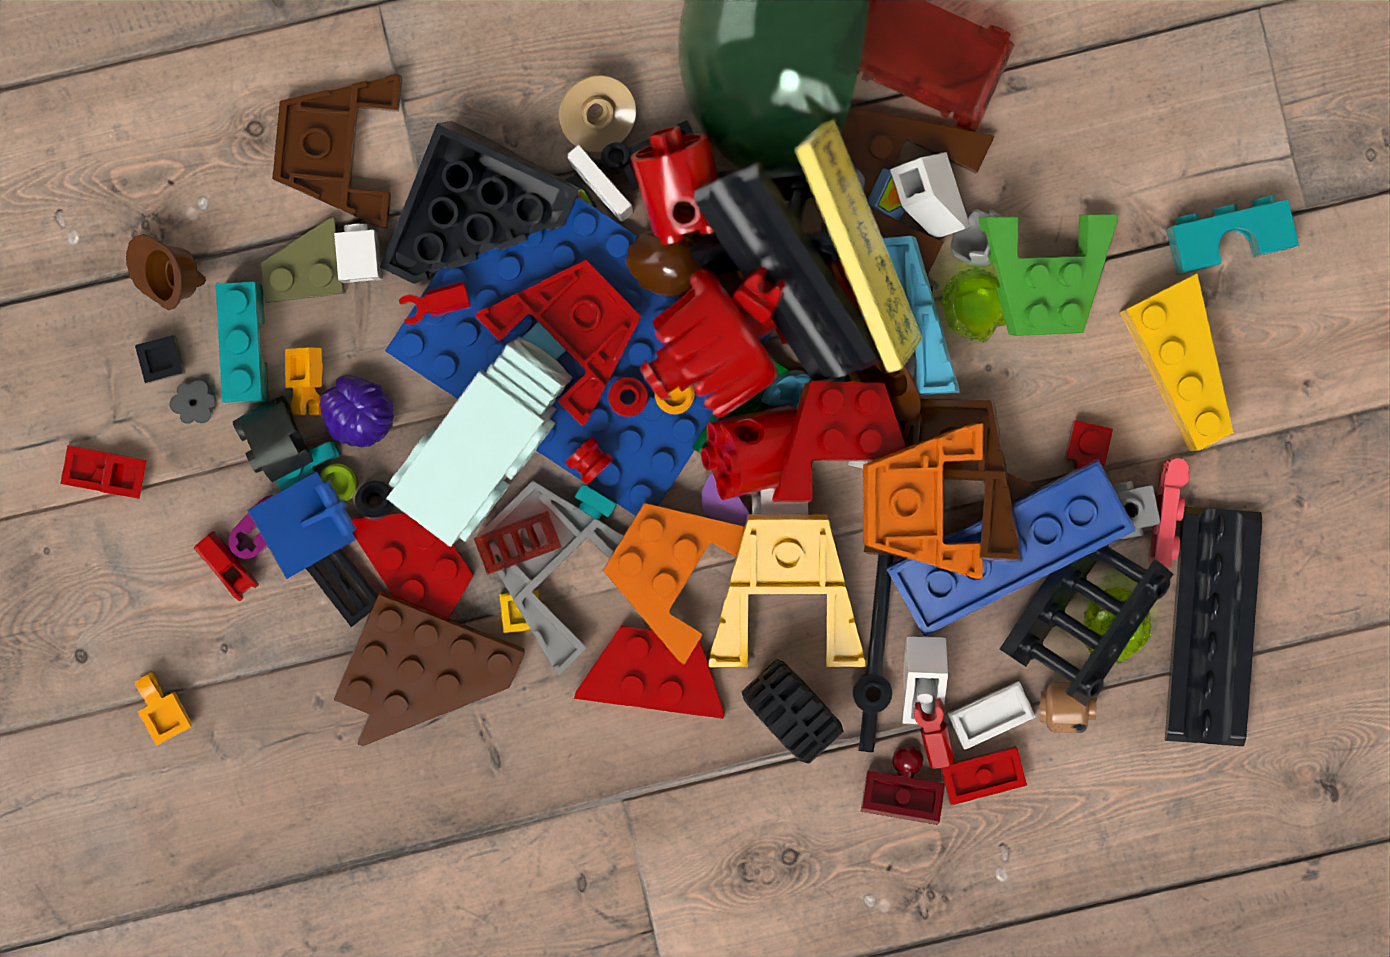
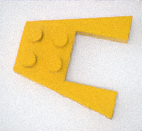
M828 514L748 515L710 650L709 667H748V594H826V667H865V656Z

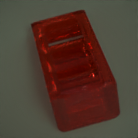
M548 511L474 538L487 575L562 548ZM537 523L541 524L548 542L547 545L542 547L533 527ZM524 528L533 547V550L528 552L525 551L518 533L519 530ZM511 534L518 555L512 558L503 536ZM495 539L503 561L498 563L495 562L488 543Z

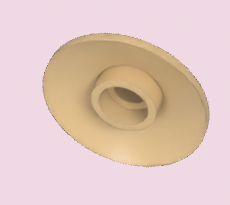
M591 75L580 79L567 90L559 107V123L564 135L574 146L579 145L582 150L589 152H602L610 143L623 142L631 132L636 118V105L629 89L618 79L607 75ZM593 104H599V112L595 115H589V107Z

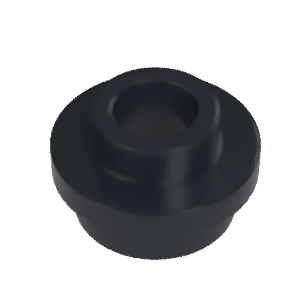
M370 481L363 484L355 495V505L358 512L363 517L371 520L386 517L394 507V504L386 499L392 491L391 488L381 481ZM374 496H379L382 498L381 504L376 507L370 506L369 500Z

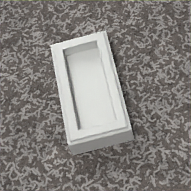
M1019 681L947 713L964 750L1035 718V714Z

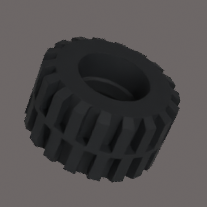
M774 660L741 691L745 703L801 762L810 764L844 732L839 719L809 686L781 660Z

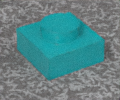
M585 484L581 485L575 495V498L582 501L578 508L597 520L601 514L610 517L617 506L615 502Z

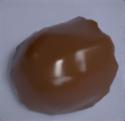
M652 229L643 231L637 235L634 243L629 245L625 264L643 289L660 296L677 297L684 295L692 288L689 283L690 276L695 271L701 269L689 253L690 246L698 245L694 238L685 233L684 239L676 243L664 245L661 243L660 237L654 236Z

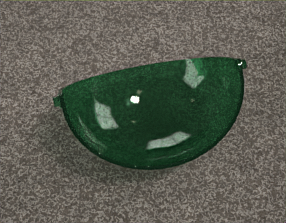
M684 0L678 36L679 67L684 92L692 114L702 132L708 136L711 144L726 159L740 169L759 161L762 166L800 163L801 161L796 151L797 148L821 124L834 120L841 134L860 65L869 0Z

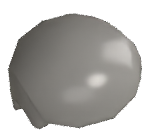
M979 209L973 210L967 216L970 227L955 232L951 242L952 254L967 265L981 268L992 264L989 262L987 255L991 254L986 232H981L979 217L1003 216L993 209L989 210L990 213Z

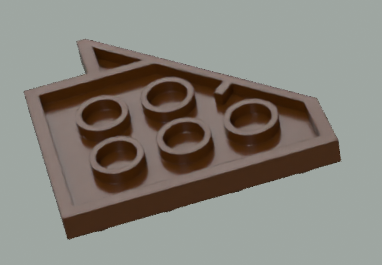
M379 591L335 693L334 701L369 714L358 739V745L365 746L510 688L525 654V649Z

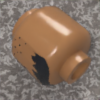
M1052 682L1049 684L1047 691H1041L1040 722L1047 723L1048 729L1054 733H1083L1088 727V720H1096L1097 696L1091 699L1085 707L1065 693L1071 682Z

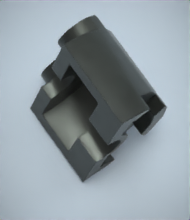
M283 395L232 421L242 441L247 440L251 450L246 452V457L255 473L263 470L271 482L314 461L304 438L297 428L296 419L291 413L287 398Z

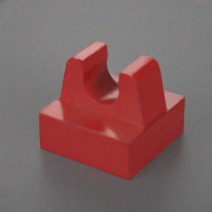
M761 266L756 271L751 270L733 296L732 301L765 324L785 293L783 291L786 283L780 279L776 286L772 285L763 278L768 269Z

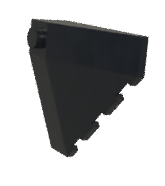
M453 121L437 123L380 268L416 284L430 278L429 274L445 267H449L452 270L478 260L481 253L497 247L501 251L527 241L530 234L546 228L549 229V232L566 225L580 189L493 140Z

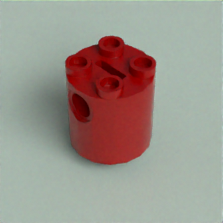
M670 126L649 135L651 145L633 153L630 159L654 236L660 237L661 243L666 245L676 243L685 238V233L699 230L700 234L713 233L714 231L696 206L694 190L697 187L720 178L708 136L705 133L682 135L679 126ZM688 201L693 205L685 207L679 204L678 202Z
M785 404L707 424V447L701 448L700 456L703 467L707 471H712L716 480L718 495L722 500L779 485L784 467L782 461L788 453L793 436L791 430L797 412L795 407Z

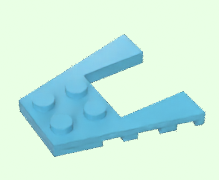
M913 236L882 238L923 338L915 349L916 386L919 394L960 393L917 239ZM864 314L860 316L862 319H866ZM845 376L829 382H846Z

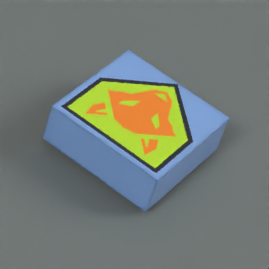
M883 168L867 202L875 210L900 221L905 209L901 205L891 171Z

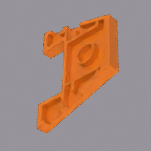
M970 423L863 464L864 545L968 577L983 579V559L980 558V542L943 543V463L945 461L983 460V424Z
M643 503L602 571L676 659L685 664L703 634L672 616L669 610L709 544L713 543L736 558L745 526Z

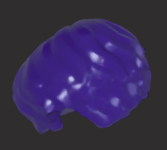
M346 375L336 380V387L326 390L321 395V415L327 430L334 440L340 441L343 444L361 448L370 447L376 442L381 441L393 426L394 405L383 391L381 385L374 384L363 378Z

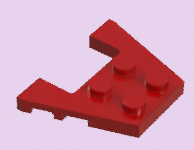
M587 260L559 272L518 294L516 293L489 308H485L475 315L500 342L528 315H532L585 369L586 373L558 402L582 427L592 415L642 318Z
M810 381L805 383L791 430L793 436L789 450L782 461L784 467L779 485L775 487L773 492V502L806 503L812 501V461L870 462L906 448L885 383Z

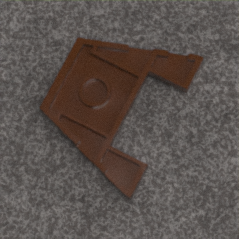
M394 74L374 81L354 83L348 87L334 90L328 89L281 100L279 103L272 179L373 225L388 229L391 193L351 189L350 187L358 109L399 112L402 76Z

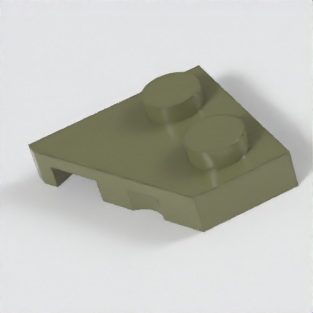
M335 218L325 220L261 262L266 303L345 294L344 283L338 280L334 235L338 231Z

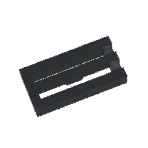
M340 548L333 552V554L370 600L368 605L364 604L328 556L307 567L306 570L350 627H353L370 614L377 594L343 549ZM320 562L323 563L359 610L355 615H353L316 567Z

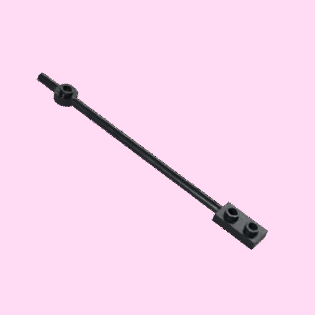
M897 420L901 434H903L907 421ZM878 555L866 674L856 680L852 689V696L856 705L863 710L859 751L874 752L878 712L883 711L892 699L891 685L882 676L891 588V576L887 571V566L893 563L894 556ZM872 686L880 690L879 698L874 701L868 700L865 696L866 690Z

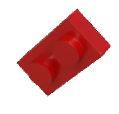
M1016 746L953 762L950 766L940 768L951 806L1027 786Z

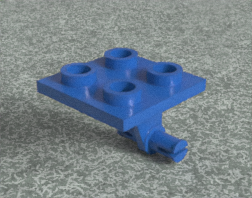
M317 472L247 510L286 579L356 540L352 532L357 528L345 510L348 507L344 499L340 501L330 480L323 483Z

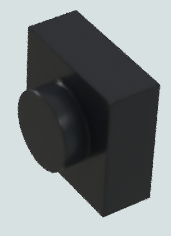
M171 335L135 345L145 383L149 384L186 374L176 336Z

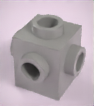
M1133 481L1112 484L1123 505L1126 503L1129 505V516L1136 528V531L1120 539L1144 535L1143 527L1161 524L1153 485L1134 487Z

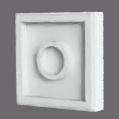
M579 145L568 153L571 166L619 221L624 222L633 214L631 204Z

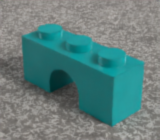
M1275 195L1252 200V208L1238 211L1237 204L1214 209V217L1200 220L1198 213L1175 218L1176 225L1166 229L1176 275L1222 264L1219 242L1224 233L1228 231L1238 232L1247 239L1252 258L1299 246L1289 200L1276 202Z
M257 282L215 284L222 403L269 402L267 363L263 360L261 350V325L265 324L263 285Z

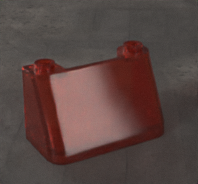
M862 0L837 53L832 69L850 77L851 73L859 75L860 71L864 72L862 80L866 82L872 80L940 111V115L945 118L952 112L954 113L952 118L958 121L956 126L975 132L983 120L1015 45L1009 40L1011 34L1006 30L994 25H989L988 29L925 0Z

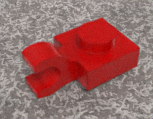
M1074 420L1064 459L1075 461L1074 471L1096 459H1099L1102 467H1105L1113 429Z

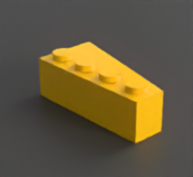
M1198 274L1192 275L1119 312L1189 451H1199L1234 433Z

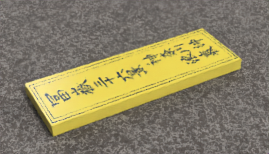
M832 120L821 124L796 151L888 372L902 369L923 338L836 123Z

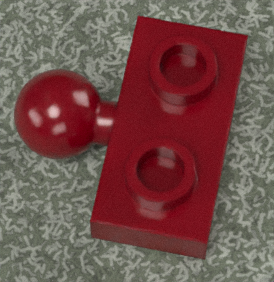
M905 744L898 747L892 757V763L898 775L869 770L866 772L860 812L938 825L941 817L945 784L913 778L914 774L922 768L924 759L922 752L916 746Z

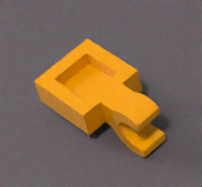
M322 348L285 349V388H293V397L290 405L292 415H306V403L309 406V415H321V396L315 391V387H322Z
M153 671L135 681L138 691L147 706L137 712L156 746L193 726L176 692L174 691L164 696L160 683Z

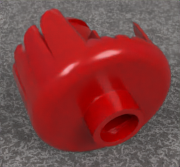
M700 269L690 276L689 283L692 288L652 321L654 328L657 330L655 333L656 337L661 343L666 345L655 352L658 356L655 360L648 363L645 359L640 367V371L660 400L671 398L669 393L676 388L683 392L693 384H695L693 389L697 396L714 392L704 401V405L708 409L713 410L712 414L715 417L721 418L770 386L776 380L778 369L759 340L775 330L777 326L771 317L763 324L732 301L712 271Z

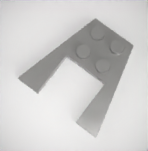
M532 481L477 535V538L554 671L559 676L586 647L532 591L587 537L610 559L623 535Z

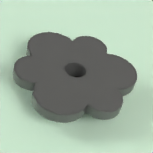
M196 380L190 386L182 383L177 387L178 395H175L170 400V408L174 413L180 414V420L185 424H190L193 421L206 423L211 418L210 408L215 405L216 399L212 394H208L209 388L205 382ZM195 399L197 404L193 407L191 402Z

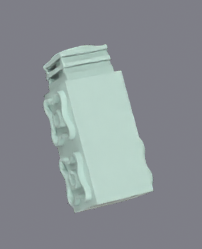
M520 337L507 344L504 352L496 359V363L493 362L488 367L486 373L483 370L478 372L438 429L433 428L428 435L425 434L407 460L390 480L389 485L394 489L386 499L450 547L459 538L466 542L471 534L476 532L510 486L504 480L507 477L512 480L522 470L556 424L550 419L557 410L552 405L573 377L541 348Z

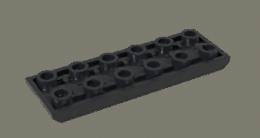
M760 161L697 187L694 190L696 206L744 278L746 279L751 270L756 271L759 267L763 266L768 269L763 278L772 285L776 286L780 279L785 281L786 286L783 291L785 294L770 317L813 381H831L851 372L863 370L883 362L873 335Z
M1186 506L1184 508L1180 525V549L1177 565L1165 741L1242 747L1245 745L1262 534L1261 512Z

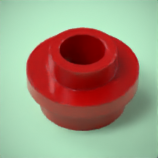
M625 377L617 380L611 386L608 400L614 412L624 417H632L644 410L648 401V394L645 386L639 380ZM627 389L632 390L636 395L635 401L630 405L623 404L620 399L621 393Z

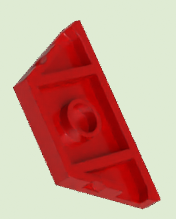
M406 513L391 514L378 520L367 518L351 519L357 528L352 532L353 536L394 597L450 618L458 601L474 577L473 572L456 546L453 544L450 547Z
M621 625L574 696V699L724 719V709L700 640L686 663L683 664L676 659L652 629Z

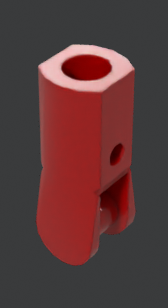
M214 531L194 546V550L238 601L244 598L242 594L250 587L256 588L259 586L254 576ZM235 567L241 575L231 582L225 574Z

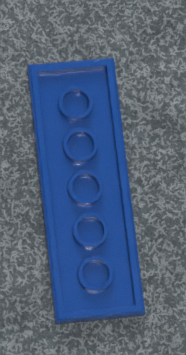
M1099 459L1013 502L1023 557L1022 562L983 560V579H975L906 557L888 565L887 571L922 634L926 636L1136 531L1129 514ZM983 517L943 537V543L973 541L981 543Z

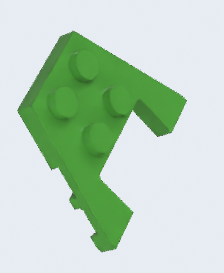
M1079 214L1078 254L1076 256L1049 257L1017 256L1018 217H979L981 232H986L991 254H987L989 262L994 263L1000 286L996 287L1009 335L1031 336L1084 333L1117 223V214Z

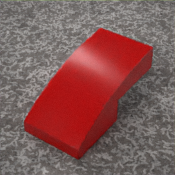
M67 445L60 484L139 499L147 460Z

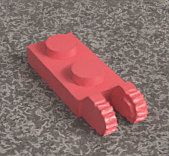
M1176 457L1173 459L1169 458L1168 461L1165 460V463L1162 464L1156 499L1161 524L1153 525L1149 554L1150 565L1155 559L1165 567H1171V561L1177 560L1179 555L1180 538L1175 537L1176 521H1182L1185 508L1184 498H1179L1180 488L1189 482L1188 471H1190V465L1184 459H1180V457L1177 459Z

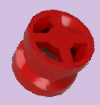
M592 436L565 461V464L569 468L576 469L581 474V481L587 486L614 460V457L610 453H603L598 447V441Z

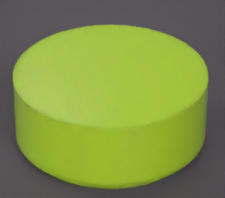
M329 465L319 475L323 483L330 480L340 501L343 499L345 502L350 500L358 489L357 475L346 465Z

